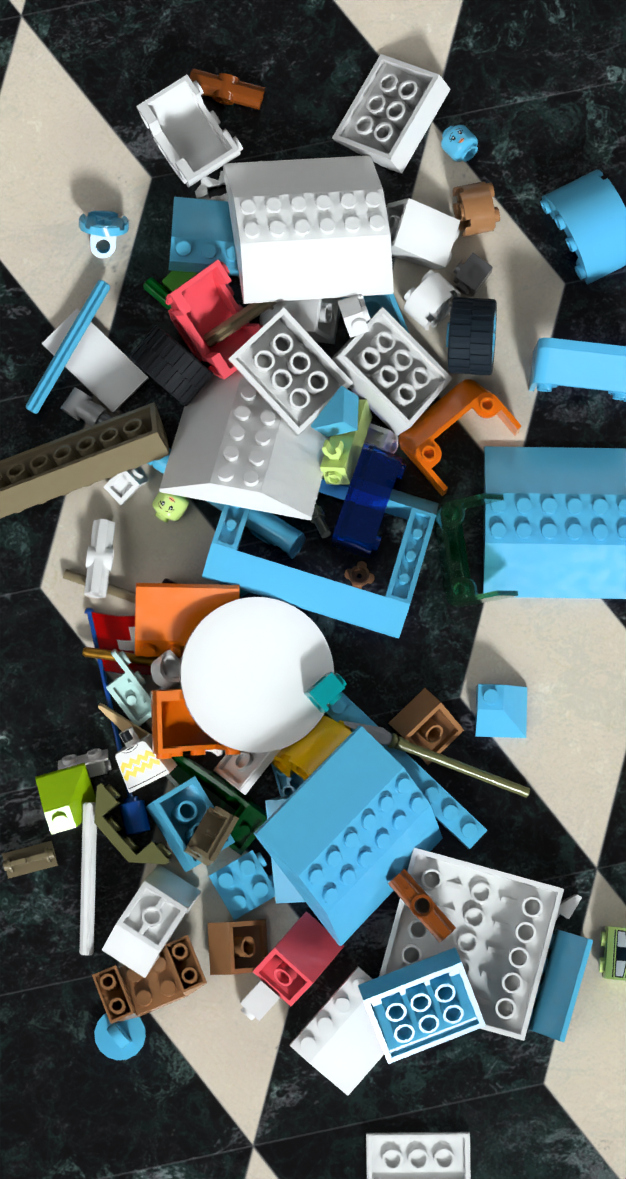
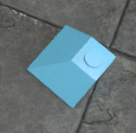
M478 684L476 686L475 737L526 738L527 687Z

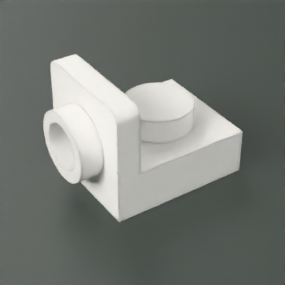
M370 423L362 449L377 453L383 458L390 460L392 454L398 448L399 437L389 429Z
M138 467L112 477L104 488L122 505L126 503L140 486L147 483L148 478L145 476L143 469Z

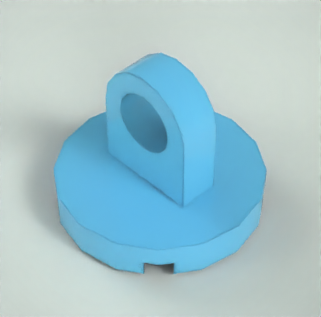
M112 211L88 212L86 217L85 214L80 216L79 228L81 231L90 234L92 253L99 258H107L115 251L116 236L128 232L129 220L126 216L118 218V214ZM99 240H107L110 243L109 247L105 250L98 249L96 243Z
M105 1013L97 1022L94 1031L95 1043L100 1052L106 1057L114 1060H127L135 1056L143 1047L146 1038V1028L141 1017L110 1024Z

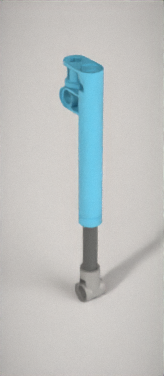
M75 387L61 406L65 413L78 421L80 419L84 420L89 426L113 418L107 414L105 408L93 403V399ZM170 455L147 464L152 465L153 468L164 474ZM206 501L217 509L223 510L224 504ZM250 509L245 524L250 532L263 542L280 547L293 559L299 553L306 540L304 533L273 513Z

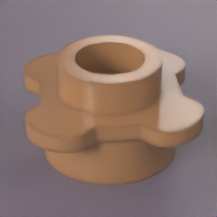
M359 561L357 566H354L352 569H346L344 573L345 578L350 580L352 586L362 589V586L367 583L371 584L374 581V575L369 573L367 564L363 561ZM358 574H361V575H362V577H361L360 579L357 578V575H358Z

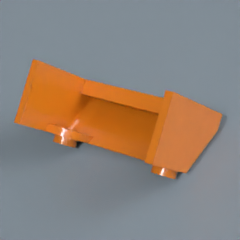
M472 379L461 381L426 410L409 429L399 435L398 443L400 448L441 496L446 494L448 487L432 470L439 463L442 456L441 448L434 441L435 438L471 408L482 418L488 419L497 415L514 436L519 433L521 424L493 393Z

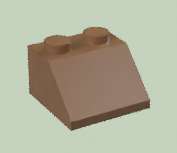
M426 688L388 723L400 737L437 753H441L464 731L445 706ZM420 757L427 765L432 762Z
M266 919L208 923L210 975L253 973V970L268 955Z

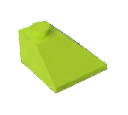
M85 762L35 777L51 835L76 828L83 822V804L85 802L96 803V795Z

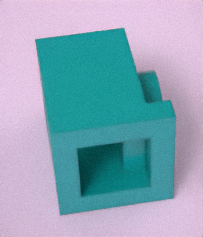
M329 672L304 694L320 713H324L329 710L328 703L332 706L342 697L340 692L345 689L347 683L338 673L334 675L332 672Z

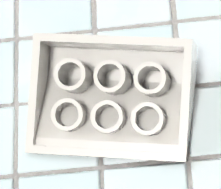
M380 54L332 139L362 156H371L372 161L380 166L402 174L451 89L437 73Z
M381 307L370 318L371 320L366 322L369 331L352 337L333 356L332 360L353 382L349 388L360 399H366L369 408L398 436L415 423L453 378Z
M282 308L228 359L297 435L318 417L341 385L348 389L353 384L347 375L285 308Z
M359 966L290 1043V1046L347 1096L384 1055L358 985L373 979Z

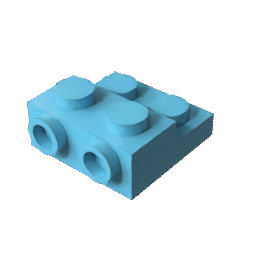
M251 850L209 875L210 880L234 920L275 897L273 874L268 876L263 867L267 866V863L260 852L255 854Z

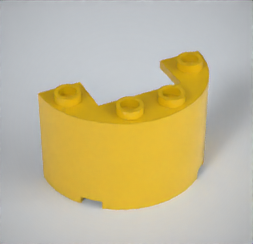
M322 716L318 724L305 737L288 747L282 748L271 764L288 778L296 773L303 780H306L352 733L351 728L345 725L342 720L337 722L329 717Z

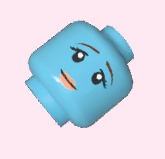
M465 125L449 126L443 132L441 147L455 162H467L475 156L478 151V139Z

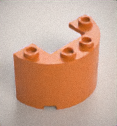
M181 688L151 690L153 754H156V759H171L172 757L183 756V751H190V755H206V750L214 749L225 750V755L241 754L239 750L218 743L196 724L185 705Z

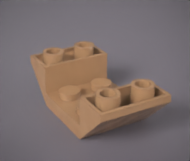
M188 935L169 942L164 946L165 949L160 952L158 960L146 978L140 976L127 966L118 968L116 965L92 975L110 1024L150 1013L189 996L207 984Z

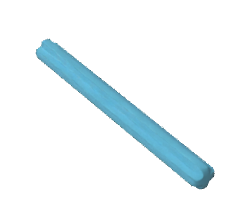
M98 280L29 398L26 409L32 413L37 414L109 292L110 285L105 281Z

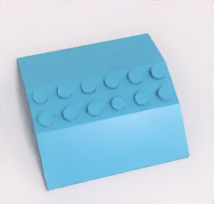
M484 446L483 597L626 599V448Z
M360 725L253 833L339 946H342L394 891L388 883L402 870L406 869L408 871L413 849L418 848L430 852L443 839L430 803L410 775Z

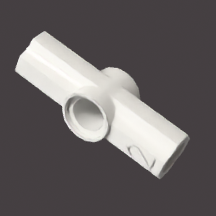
M107 519L94 520L91 545L88 546L87 575L84 595L91 598L106 597L109 571H112L115 522Z

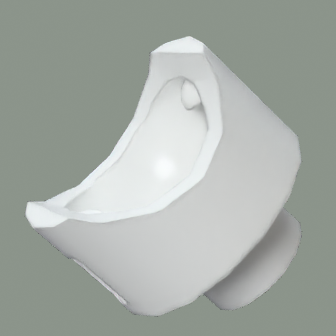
M171 650L165 651L151 664L153 681L166 689H173L180 684L181 660Z

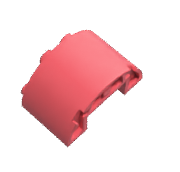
M216 260L166 296V304H171L172 308L168 310L169 316L191 352L200 362H208L211 365L208 369L214 375L221 379H226L237 371L228 359L263 326L248 322L215 346L209 347L203 336L243 309L233 298L234 292L228 285L232 281L228 276L230 273L229 269L222 261Z

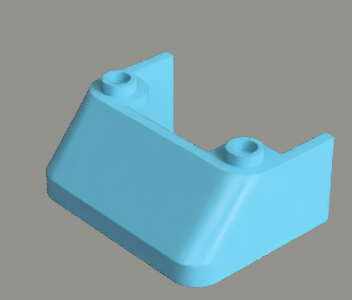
M539 338L533 351L529 391H534L537 387V391L551 392L552 388L557 386L608 391V394L613 395L612 399L626 402V346L557 338Z

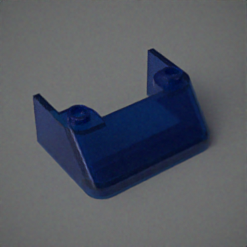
M364 442L332 536L331 546L370 559L372 550H378L382 537L377 534L396 479H402L406 465L402 464L403 458L377 445Z

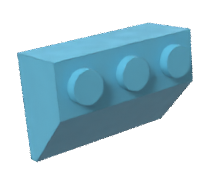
M195 776L146 806L185 873L202 863L185 853L184 850L209 807L214 808ZM231 834L229 835L221 851L226 847L230 846L231 844L235 843Z

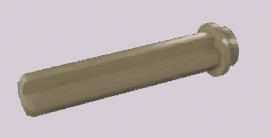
M250 303L203 336L205 342L209 347L215 346L269 308L273 310V306L277 303Z

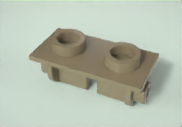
M52 841L2 854L4 860L2 863L4 870L7 872L8 879L58 866Z

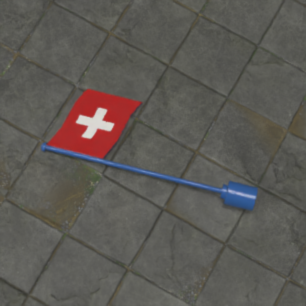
M92 608L85 610L84 613L88 615L95 648L116 649L120 652L123 650L124 652L135 654V616H114L95 613ZM97 659L107 706L114 710L111 695L106 689L108 682L105 671L123 674L124 670L117 661ZM132 663L128 665L134 673L139 671L141 675H152L151 666ZM111 721L117 751H120L122 745L118 727ZM126 787L128 798L123 799L124 804L119 805L126 836L150 831L145 801L139 800L138 796L133 797L132 792L129 793Z

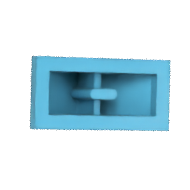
M341 385L311 424V427L326 437L358 430L359 397Z

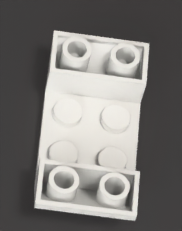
M158 864L143 882L123 912L102 951L146 978L158 960L159 954L184 915L188 914L202 891Z

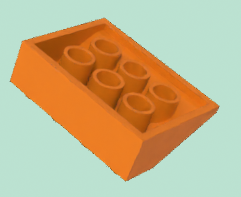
M136 583L135 656L159 657L165 651L171 650L177 657H182L186 642L199 622L216 608L238 600L240 585Z

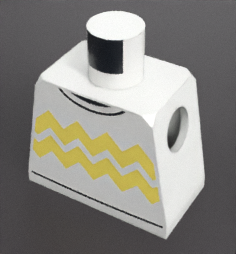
M133 727L119 734L125 747L115 754V758L129 793L169 774L177 766L172 758L156 759V754H153L152 734L139 739Z

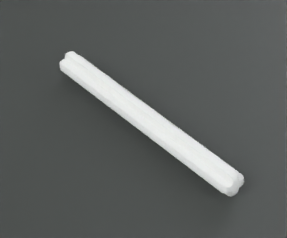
M85 802L83 804L79 953L87 956L92 955L94 952L97 826L94 823L95 802Z

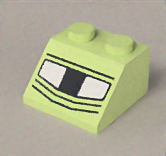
M605 926V931H601L600 946L604 947V957H599L598 971L603 973L602 977L605 979L626 981V927Z

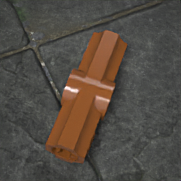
M192 69L189 78L191 81L194 82L196 80L204 92L202 95L212 97L216 102L225 105L236 103L260 109L265 87L242 82L236 76L226 73L216 75L197 69Z
M406 869L402 870L388 883L439 943L456 929L453 923ZM419 898H425L429 902V909L425 913H418L415 910L414 905Z

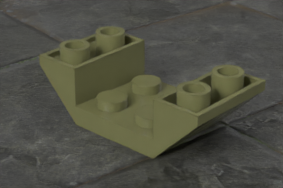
M100 783L96 791L94 820L96 826L128 862L169 864L172 861L169 858L172 853L162 842L157 844L152 841L140 853H137L138 845L130 837L124 838L120 833L122 827L113 817L107 818L111 812L122 804L118 800L121 795L112 785L108 784L106 786Z

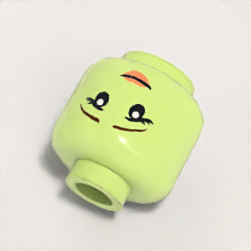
M158 492L152 502V506L157 511L155 516L168 523L169 520H180L190 501L187 497Z

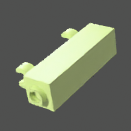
M359 399L358 430L331 436L329 441L325 440L322 448L324 457L320 468L326 484L351 485L372 420V414L366 399Z

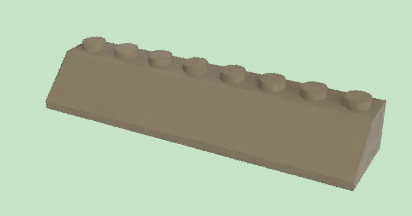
M155 402L1 460L0 519L170 455L168 438Z

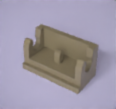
M215 806V808L209 807L184 852L206 866L214 863L239 818L218 806Z

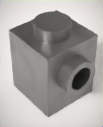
M472 253L466 262L461 260L453 272L456 274L454 278L455 287L465 295L470 293L474 296L491 274L493 267Z

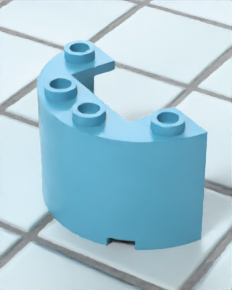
M597 169L542 196L540 201L543 211L546 214L550 213L560 230L564 229L568 237L566 238V243L570 251H575L578 256L575 271L580 280L584 279L587 285L626 266V207L608 178L603 180L601 178L603 173Z

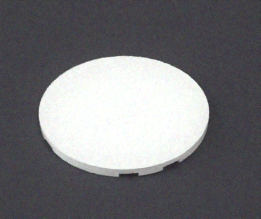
M248 597L231 601L216 608L195 627L184 647L179 675L180 687L185 705L191 717L212 739L226 747L252 753L271 752L296 743L305 737L321 720L324 713H320L304 693L326 673L332 672L334 674V665L331 651L324 635L306 614L296 607L277 599Z

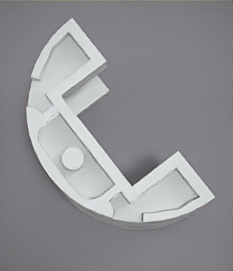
M185 75L136 107L146 127L150 129L154 141L181 181L184 184L186 183L187 187H190L238 157L243 147L236 136L231 137L227 129L222 131L218 125L221 122L213 110L209 112L203 103L201 95L204 92L196 80L192 82L189 76Z

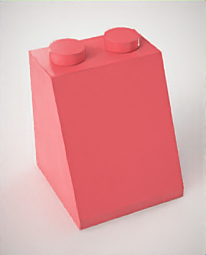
M306 911L253 970V973L288 1005L292 1006L343 949L344 945L339 946L327 929Z

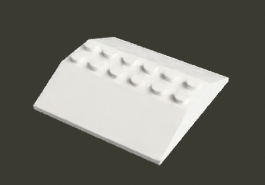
M371 156L241 162L223 165L243 304L340 298L362 294V296L393 294L391 234L383 188Z
M238 370L226 379H221L213 374L191 402L184 406L159 492L312 520L323 477V472L320 468L324 457L322 448L325 440L329 441L330 437H326L311 427L312 423L297 435Z
M414 848L407 872L453 923L456 929L439 943L400 898L379 977L449 949L456 948L486 1025L480 1029L524 1041L564 889ZM419 898L415 902V910L418 913L427 912L429 909L428 900Z

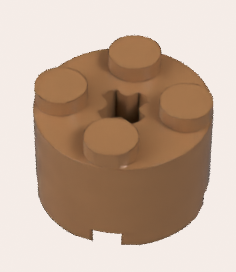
M483 181L453 188L452 197L457 196V203L453 204L454 216L456 219L461 220L458 228L459 231L464 230L462 233L463 237L494 231L496 222L500 221L499 209L494 207L492 198L495 193L492 183Z

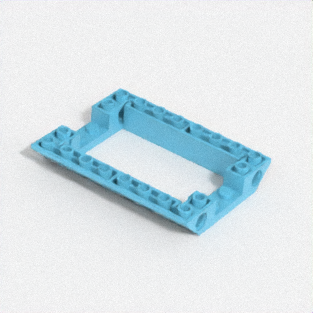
M324 476L322 477L320 493L408 519L385 596L238 551L250 509L224 504L202 578L224 585H240V590L277 599L298 608L399 639L415 590L439 503L353 477L351 485L326 484Z

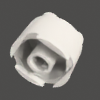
M432 270L424 275L421 280L422 283L417 288L412 287L404 296V299L407 301L404 305V310L426 331L429 330V325L433 328L436 327L450 314V305L454 297H461V293L442 275Z

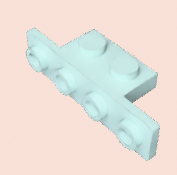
M113 649L111 654L124 670V673L108 684L106 689L131 722L140 726L152 717L151 693L144 687L147 682L140 672L136 671L134 673L128 666L131 661L124 651L118 652L116 649Z

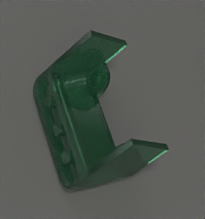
M478 494L446 502L437 511L434 522L446 600L453 607H465L518 596V591L497 590L483 594L477 593L476 584L470 578L462 522L465 518L466 508L504 500L503 495Z

